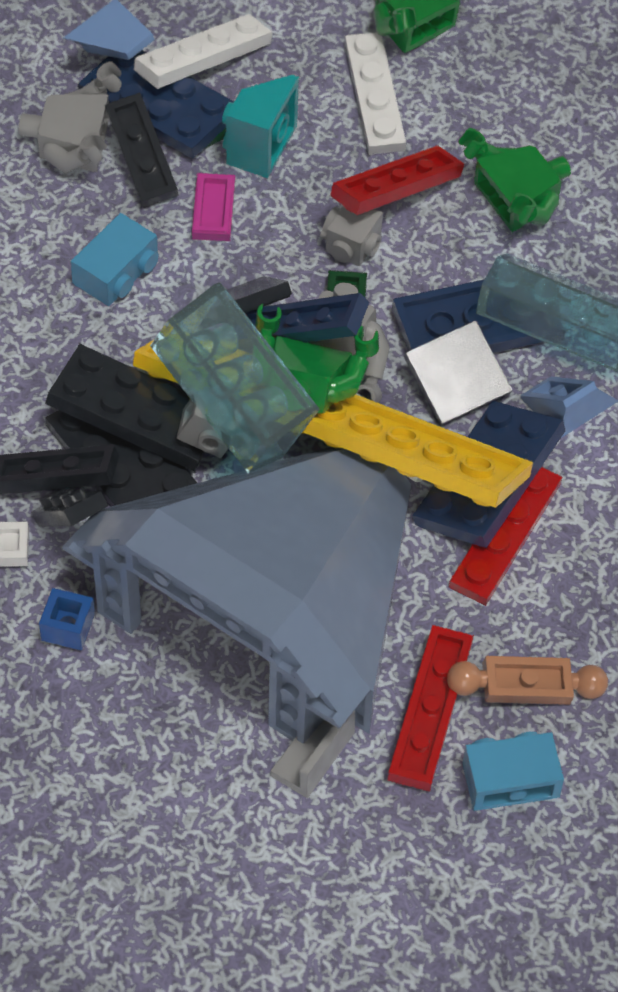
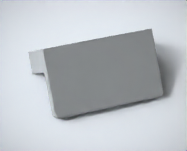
M353 711L340 729L323 720L304 744L298 741L296 736L270 771V776L308 799L355 733V711Z

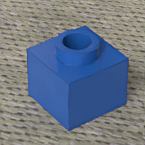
M52 588L39 622L41 641L82 651L95 616L93 597Z

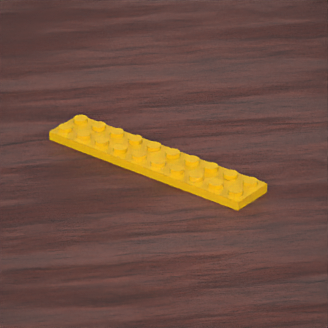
M178 326L171 328L134 351L133 366L147 371L152 377L168 379L182 385L185 390L196 392L200 385L206 388L224 390L230 395L232 400L245 405L244 410L252 412V415L256 418L272 420L283 424L292 432L308 434L323 440L330 447L344 448L357 453L366 461L380 462L395 468L404 476L418 477L433 483L440 490L454 491L471 498L473 502L481 506L496 508L524 483L531 474L533 462L356 394L354 397L334 403L325 413L318 414L305 410L296 412L286 410L282 405L271 403L267 400L268 388L259 383L251 369L252 354Z

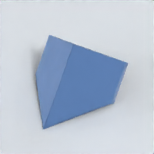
M112 0L63 37L83 46V49L88 53L130 60L155 40L153 34L118 0Z
M552 376L520 395L521 399L533 412L562 419L566 429L562 437L618 402L617 399L599 390L594 381Z

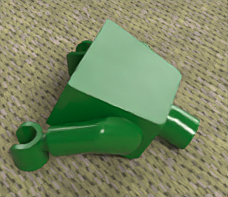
M376 0L375 8L373 9L376 31L381 36L389 35L401 51L407 53L456 25L460 0Z
M468 128L458 140V143L466 147L464 149L466 158L473 159L475 157L477 159L474 184L510 231L514 232L528 222L539 225L548 223L559 205L561 180L571 175V168L567 159L561 155L546 161L539 150L532 145L520 148L495 147L487 143L485 137L478 130Z
M263 304L258 307L255 326L260 335L255 336L251 369L259 383L268 388V401L280 404L289 411L305 410L320 414L325 413L334 403L354 397L359 390L369 365L366 359L376 355L379 351V334L377 330L374 333L373 339L363 341L364 328L361 326L357 335L354 336L356 354L352 355L350 352L277 336L275 339L272 337V334L276 333L280 326L282 315L280 307H277L276 317L273 319L263 317Z

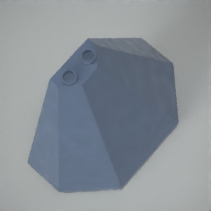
M329 447L102 509L91 515L62 546L63 550L94 569L98 613L128 633L132 634L142 623L139 591L140 577L270 661L268 725L291 741L297 736V740L304 744L323 720L340 729L353 711H355V725L370 734L411 493V483L407 476L400 474L395 468L380 462L366 461L359 454L344 448Z

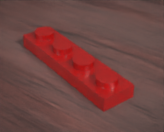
M437 145L334 182L330 196L342 204L349 212L360 215L461 177L464 163Z
M541 467L487 548L472 544L450 579L449 588L486 606L559 489L563 477Z
M432 625L392 758L387 781L428 792L431 791L458 696L449 687L447 674L455 663L468 661L474 635Z

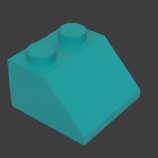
M288 75L243 88L234 103L229 102L222 118L223 124H226V133L222 147L226 149L227 165L265 178L270 176L297 127L298 76Z

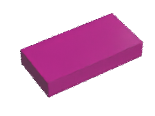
M197 173L192 225L193 240H231L235 175Z

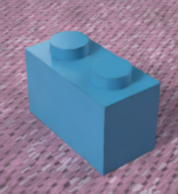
M120 213L71 260L72 283L109 307L118 297L124 298L131 291L134 281L143 272L149 273L156 266L159 259L157 235Z
M529 731L521 733L515 738L503 740L482 738L472 744L465 745L462 765L473 811L560 798L564 777L552 732L539 734Z

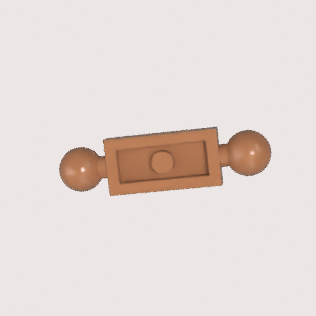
M485 656L482 663L483 670H479L471 662L461 661L455 663L447 674L449 687L458 695L468 696L475 693L479 688H484L485 702L570 705L574 698L573 690H576L584 698L596 699L602 696L608 687V677L602 668L596 665H586L581 667L576 673H572L570 658Z

